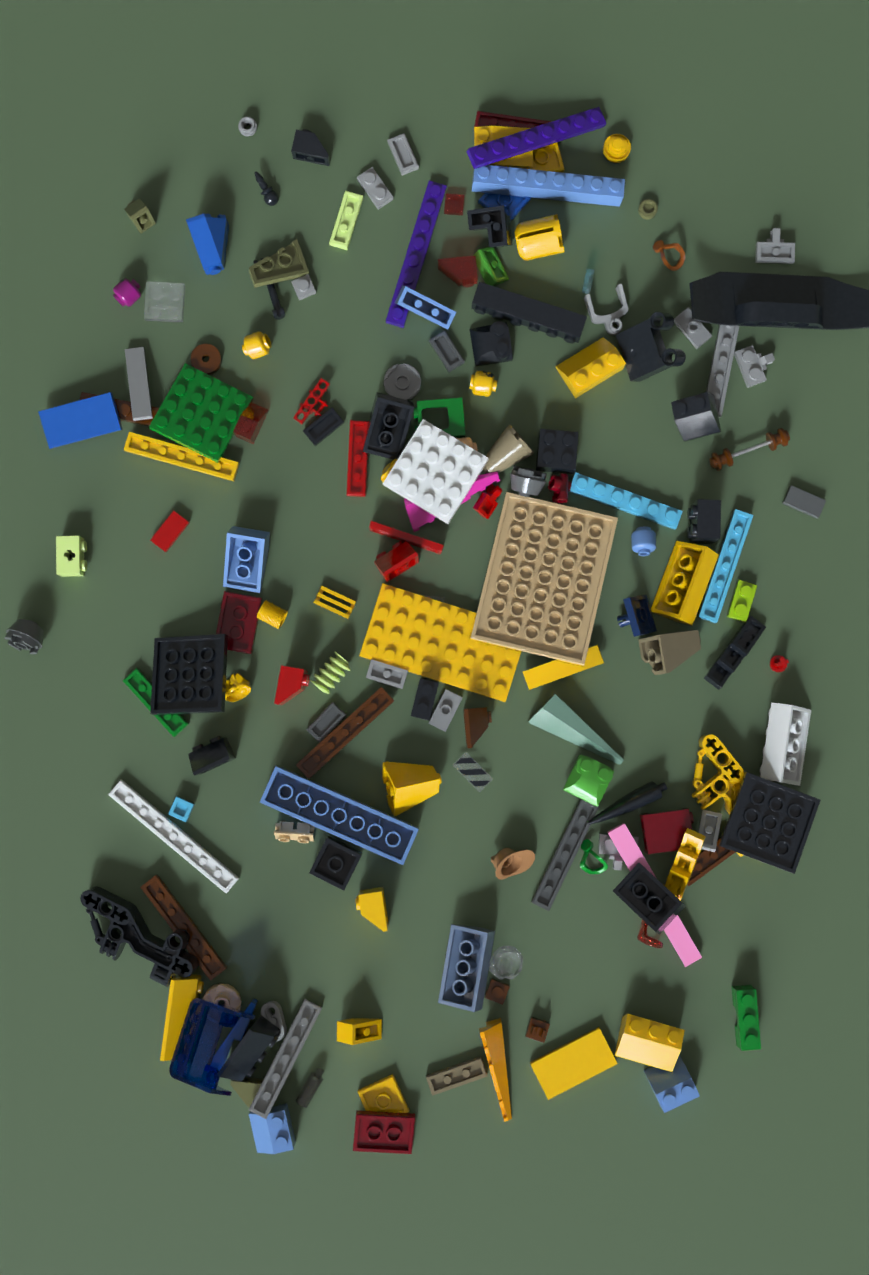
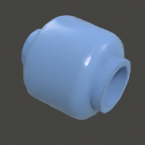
M638 527L631 535L632 550L638 553L639 556L650 555L656 549V533L650 527Z

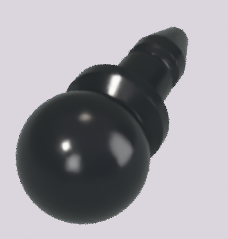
M256 171L254 173L255 178L263 190L261 195H264L265 203L269 206L276 205L279 201L278 194L272 191V186L268 187L263 176Z

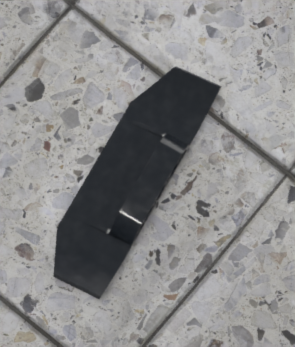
M718 272L689 283L692 320L729 326L821 330L869 328V290L846 284L830 277Z

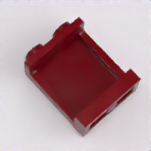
M682 808L680 810L640 814L645 853L654 854L679 850L687 828L692 830L691 824L694 823L692 812H689L687 808Z

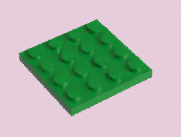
M185 363L149 425V429L219 463L250 407L253 397Z

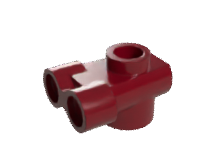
M569 475L551 476L548 488L554 491L552 503L562 505V503L568 502V492L571 489V482L568 481Z

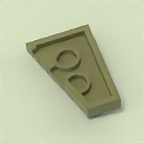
M297 239L292 241L287 247L279 249L272 256H267L249 267V274L254 288L309 274Z

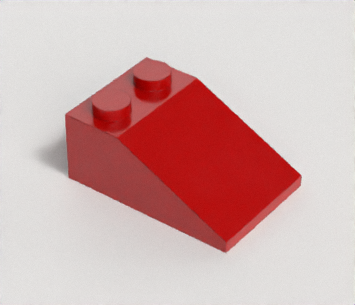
M400 541L392 546L393 550L386 553L384 551L376 556L377 560L374 563L386 582L391 581L419 563L417 552L407 541L404 543Z

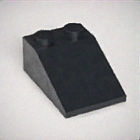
M376 392L363 452L393 460L398 459L403 450L414 411V403Z
M640 863L613 890L624 903L659 935L685 908V905Z

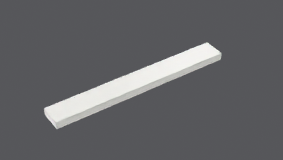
M120 780L108 794L226 894L239 879L237 875L125 781Z

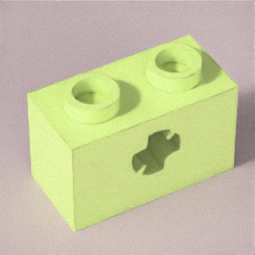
M56 536V575L61 577L85 576L87 561L84 560V552L87 551V543L84 541V538L81 536ZM72 553H74L75 558L72 557V559H70L69 556L72 555Z

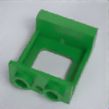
M462 398L417 401V407H414V419L418 418V425L422 422L421 412L423 409L446 407L448 409L449 427L441 430L453 437H465Z

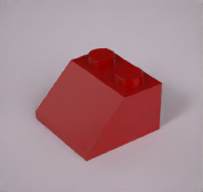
M281 665L274 704L284 705L304 691L305 686H309L310 675L307 674L308 671Z

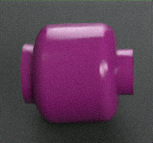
M123 278L113 288V297L123 307L125 305L130 307L141 297V292L139 291L141 286L134 279L130 281L127 278Z

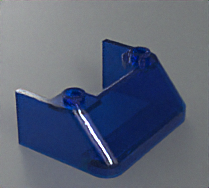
M196 998L192 1000L169 1067L171 1077L210 1094L231 1096V1091L217 1086L220 1079L217 1076L219 1070L211 1066L223 1026L231 1028L236 1025L239 1017L255 1019L256 1015L205 999Z

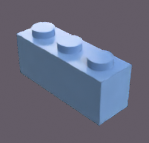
M404 285L395 300L396 304L445 329H449L456 314L455 311Z

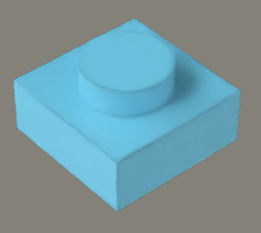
M176 796L168 815L187 822L195 804Z

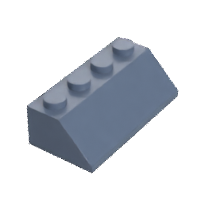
M451 924L438 1003L472 1012L482 1009L495 931L480 927Z

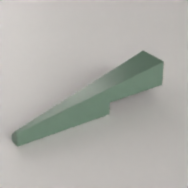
M553 694L528 721L536 727L618 765L624 761L556 694Z

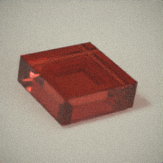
M446 194L444 214L463 216L464 195Z

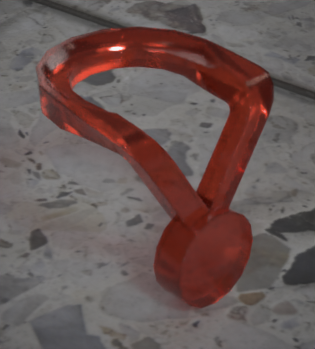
M642 920L641 924L643 926L637 939L648 946L662 948V942L647 936L648 924Z

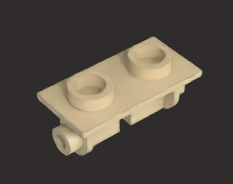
M280 821V823L275 825V839L281 842H289L290 840H297L299 843L314 842L313 833L315 827L308 823L297 822V829H293L294 822Z

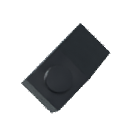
M296 129L291 149L293 159L330 166L329 155L315 133L307 129Z

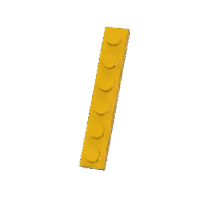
M132 432L128 433L124 447L126 452L230 481H235L239 462L221 457L219 463L189 448Z

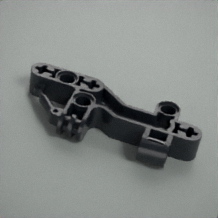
M98 886L92 887L81 894L80 900L82 905L87 908L86 912L90 914V923L95 934V942L101 946L99 950L101 954L106 952V956L110 957L112 955V959L116 961L120 957L125 944L128 943L135 954L155 963L150 979L166 987L170 985L171 979L176 974L181 977H188L198 969V958L185 951L190 939L189 933L185 929H177L165 941L151 934L137 906ZM107 902L111 903L112 909L108 907ZM93 912L110 920L106 935L102 933L98 918L95 919ZM117 928L121 930V935L117 932ZM175 936L180 938L181 943L176 942Z

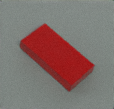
M173 510L150 541L167 552L188 526L189 522Z

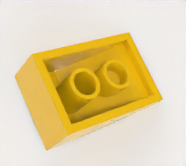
M505 126L474 127V145L487 143L530 128ZM533 150L489 165L522 169L533 168Z

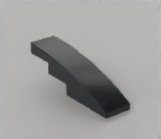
M750 616L720 654L704 679L718 690L721 689L730 675L735 672L743 658L748 655L766 626L753 616Z

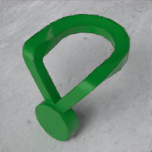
M589 839L584 840L581 844L584 854L580 862V868L589 874L603 873L608 868L606 860L602 859L592 850V841ZM589 852L603 864L601 868L590 869L585 864Z

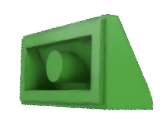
M482 248L473 255V259L486 284L495 287L509 280L494 248Z

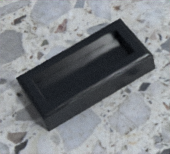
M330 408L304 429L303 432L313 445L317 446L343 425L344 421L333 408Z

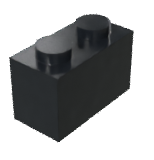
M420 678L411 712L412 717L430 721L439 683Z

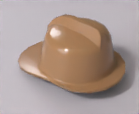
M504 848L491 857V862L496 869V877L501 880L525 872L535 860V854L532 850L528 849L515 851L511 848Z

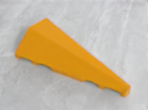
M499 1018L486 1022V1027L479 1028L503 1119L506 1122L512 1119L502 1021Z

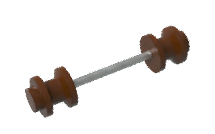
M779 428L774 435L771 432L766 433V442L731 454L727 448L723 449V453L720 455L714 452L711 454V458H709L710 465L713 469L720 471L725 464L729 467L733 466V457L766 445L772 451L776 450L779 444L785 447L788 445V441H790L789 433L787 430Z

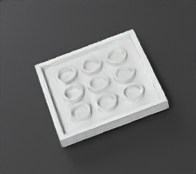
M423 419L384 480L383 485L449 524L489 458Z

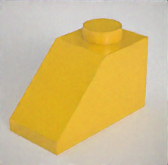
M351 1018L337 1021L338 1042L356 1045L382 1039V1019Z

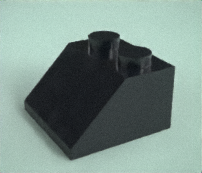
M705 392L671 402L674 421L684 441L721 432L715 396L713 394Z
M217 736L209 740L211 744L206 746L200 744L192 748L193 752L188 755L194 776L201 775L236 759L227 737L221 738Z

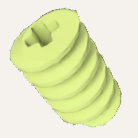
M334 651L336 658L329 657L331 664L324 663L326 670L319 668L321 675L314 674L316 681L310 680L322 692L330 694L328 687L335 688L333 681L340 682L338 675L345 677L346 675L343 670H351L348 665L349 663L336 651Z

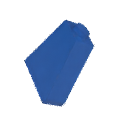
M204 213L186 219L206 275H216L221 270H224L229 232V223L225 215L219 214L218 218H213L210 214Z

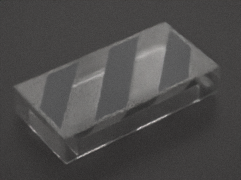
M467 752L453 764L479 793L493 780Z

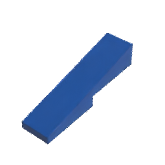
M253 998L204 1069L205 1071L217 1075L225 1064L234 1039L241 1041L245 1035L258 1002L257 999Z

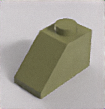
M140 198L136 201H131L124 208L140 234L156 224L150 211Z
M245 1077L242 1082L231 1080L230 1085L247 1107H250L264 1079Z

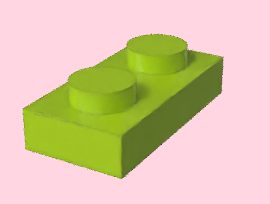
M742 580L737 581L727 617L747 622L757 585Z

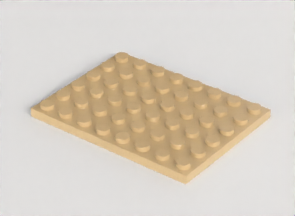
M506 492L471 639L584 666L618 518Z

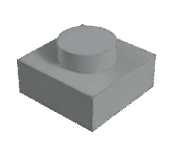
M308 274L291 281L299 301L316 294Z

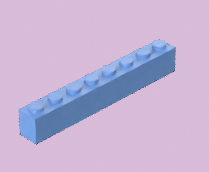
M486 165L473 171L472 192L520 197L527 196L531 198L618 207L624 198L625 179Z

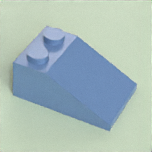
M233 526L227 532L223 587L257 593L261 592L269 551L270 532Z

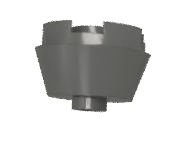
M513 466L512 473H510L511 489L518 491V495L525 497L539 495L547 482L545 481L547 473Z
M18 619L6 630L7 634L4 639H9L8 644L19 651L22 649L30 650L29 653L35 655L42 648L44 630L36 622Z

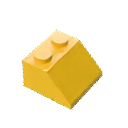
M384 888L360 890L357 898H355L357 910H360L363 917L383 932L388 931L389 923Z

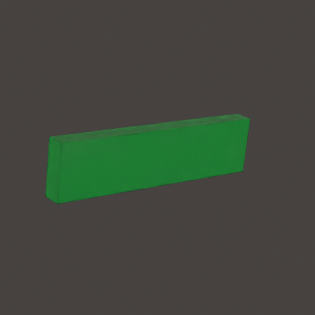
M136 668L122 681L151 711L152 683L139 668ZM180 714L154 715L173 737H176L189 725Z

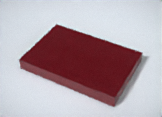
M224 591L216 634L228 635L227 650L252 654L258 624L257 614L261 607L262 598Z
M356 1110L353 1151L412 1154L415 1114Z

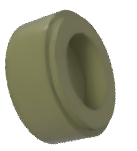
M652 199L643 200L638 208L639 215L646 220L654 218L658 211L657 203Z

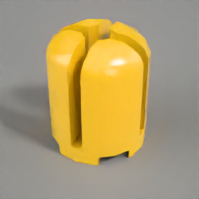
M558 214L520 222L516 226L514 234L518 254L523 260L529 261L564 253Z

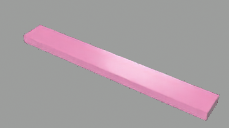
M625 823L607 832L629 871L640 863L655 877ZM677 915L664 931L684 966L687 967L701 959L702 956Z

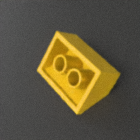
M603 337L558 364L555 368L576 399L623 370L626 362L617 348Z
M626 1014L622 1017L615 1056L672 1072L681 1052L685 1030Z

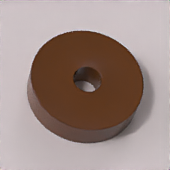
M201 344L192 351L191 364L194 368L212 375L221 367L222 357L215 346ZM209 357L208 362H203V359Z

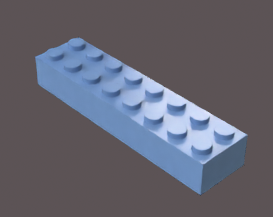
M275 766L260 800V803L401 865H404L419 830V827L280 766Z

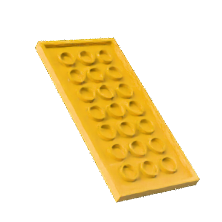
M382 583L359 656L506 702L521 651L471 639L477 614L475 612Z

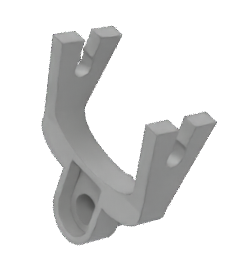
M622 283L618 284L615 288L621 303V309L612 314L596 315L590 294L586 295L583 299L592 323H604L607 333L612 336L617 335L621 331L622 322L620 318L628 312ZM612 324H616L618 328H614Z

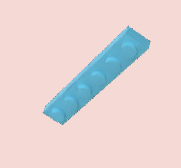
M576 472L571 482L569 492L671 529H677L683 512L679 509Z
M737 509L733 511L698 614L699 618L713 623L718 622L754 515Z

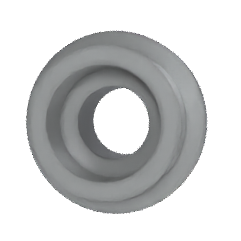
M244 117L240 120L238 128L242 135L252 136L257 131V124L253 118ZM246 126H251L250 129H245Z

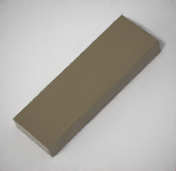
M479 1056L428 1074L426 1079L433 1096L482 1079L488 1075L482 1057Z

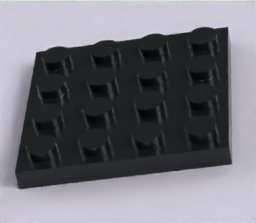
M215 634L154 639L150 714L169 715L225 712L228 635Z
M745 772L719 846L795 874L821 800Z

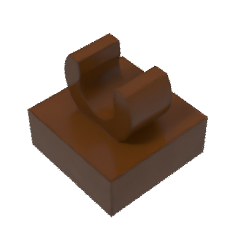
M531 1017L525 1037L544 1043L550 1023Z

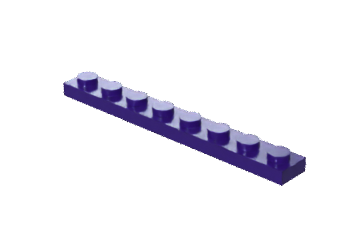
M596 107L468 148L467 155L473 168L477 169L603 128L607 123L600 107Z
M433 181L428 182L387 314L386 323L401 328L405 326L409 310L396 304L395 300L403 285L414 291L416 290L447 185Z

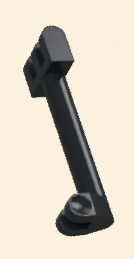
M274 283L269 284L267 288L274 308L272 310L274 318L277 320L283 319L285 312L280 305Z

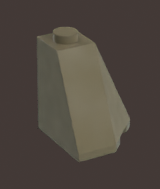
M698 630L661 634L639 639L641 658L645 663H649L652 666L651 671L655 675L670 673L701 649V639Z

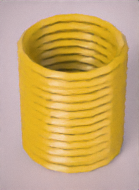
M265 600L258 611L257 619L259 618L279 629L284 623L288 611Z

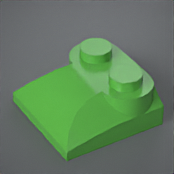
M578 755L563 790L598 807L609 782L613 778L614 771L590 757Z

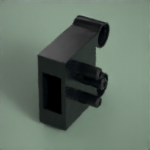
M655 312L649 319L616 335L623 359L626 362L625 366L630 381L640 382L668 368L684 364L686 359L684 351L672 348L666 349L660 330L667 331L673 327L674 318L671 314ZM673 354H675V360H674V361H672V355H673Z

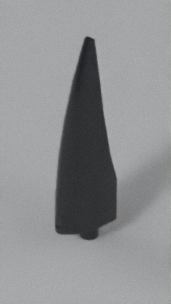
M651 781L601 811L589 820L588 824L592 825L644 807L661 799L662 792L668 788L664 782L657 785Z

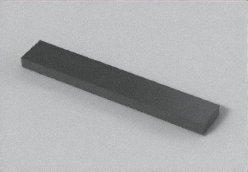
M580 799L531 901L533 904L550 911L590 827L588 821L595 817L599 806L596 807Z

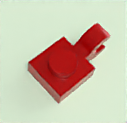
M493 484L488 485L487 493L483 492L473 506V509L486 519H489L497 507L498 503L495 500L502 493V489L499 486L495 487Z

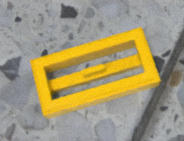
M321 586L313 603L349 619L356 601ZM323 592L350 603V607L323 595ZM322 598L348 610L347 614L320 602V599Z

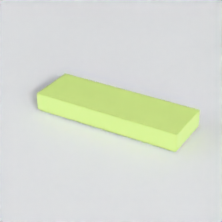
M345 190L329 242L331 246L348 250L364 199L363 195Z

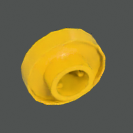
M621 134L609 136L603 146L605 158L613 163L625 161L631 150L630 141Z

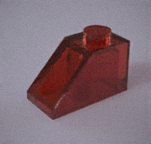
M476 256L438 259V270L458 286L472 287L474 284H477Z
M251 402L240 415L233 431L235 436L254 444L269 410Z

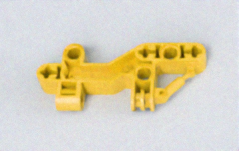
M706 734L699 739L701 749L697 752L699 757L698 763L695 766L694 781L692 782L696 791L691 796L697 798L696 802L698 804H702V810L723 797L725 810L730 815L744 776V770L717 736ZM707 740H712V747L706 746ZM720 753H723L725 761L720 764L717 757ZM704 755L709 758L718 770L717 774L706 783L702 782V757ZM731 770H736V777L730 776L732 774ZM718 780H720L723 784L721 790L717 791L714 786L715 782ZM707 788H709V790H710L712 793H714V795H713L712 797H710L711 793H710L709 791H708V792L705 791Z

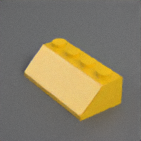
M676 541L652 604L651 612L673 621L693 626L719 554L707 546Z
M176 974L171 979L160 1061L188 1059L191 1053H194L196 1041L193 1040V1035L197 1033L198 1021H195L196 1013L200 1012L201 1001H198L199 993H202L204 982L201 981V975L191 974L188 977H181Z

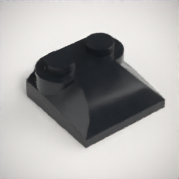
M497 321L492 325L469 329L475 367L513 360L507 322Z

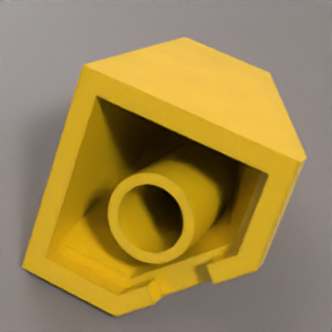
M383 762L382 779L383 783L386 784L387 803L394 816H398L439 793V784L442 783L440 774L436 772L433 766Z

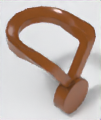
M662 240L654 243L653 250L656 253L660 252L662 261L668 269L676 271L682 267L685 261V252L680 244L672 243L665 245ZM675 248L680 253V260L675 266H671L668 263L664 249Z

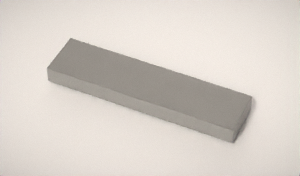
M144 347L125 349L133 420L152 419Z

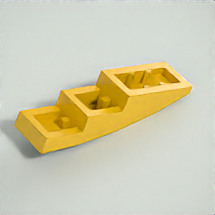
M598 645L588 648L584 666L554 660L523 671L530 690L603 664L604 660Z
M687 828L665 884V887L680 901L706 836Z

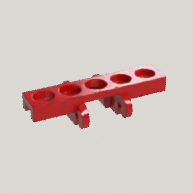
M321 378L314 389L308 391L310 394L305 402L299 404L301 407L293 419L303 424L310 413L314 412L315 416H321L320 412L324 406L328 407L327 401H322L321 397L329 388L330 383ZM324 382L326 384L325 388L320 389V385ZM319 390L321 394L318 395L315 392ZM314 398L315 403L309 404L308 399ZM317 402L321 403V405L316 411L313 408L317 404ZM303 413L304 418L299 420L298 416Z

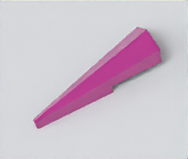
M498 472L479 475L461 504L471 499V496L478 491L486 490V487L493 482H499ZM404 498L405 507L414 532L418 531L419 527L434 521L435 516Z

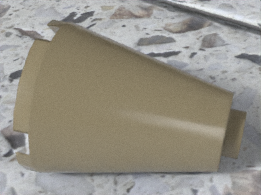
M509 424L485 455L489 460L484 466L483 471L486 474L492 472L500 473L532 456L534 452L513 426Z

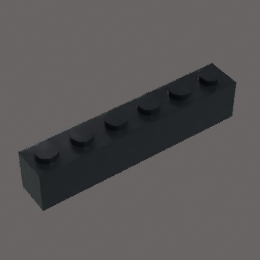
M482 282L478 283L471 308L478 314L484 315L486 313L492 315L497 320L505 319L515 326L524 325L534 332L542 331L547 336L553 338L557 336L564 338V341L568 343H579L587 316Z

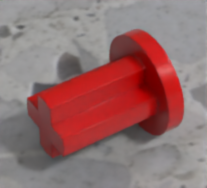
M776 655L770 660V668L774 672H783L787 668L789 660H786L781 655Z

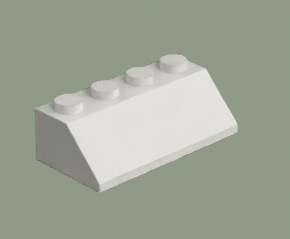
M771 702L760 777L769 781L800 786L811 710L794 705Z

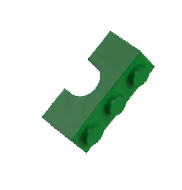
M752 985L731 986L733 1006L737 1013V1025H735L736 1046L741 1051L761 1049L756 989Z

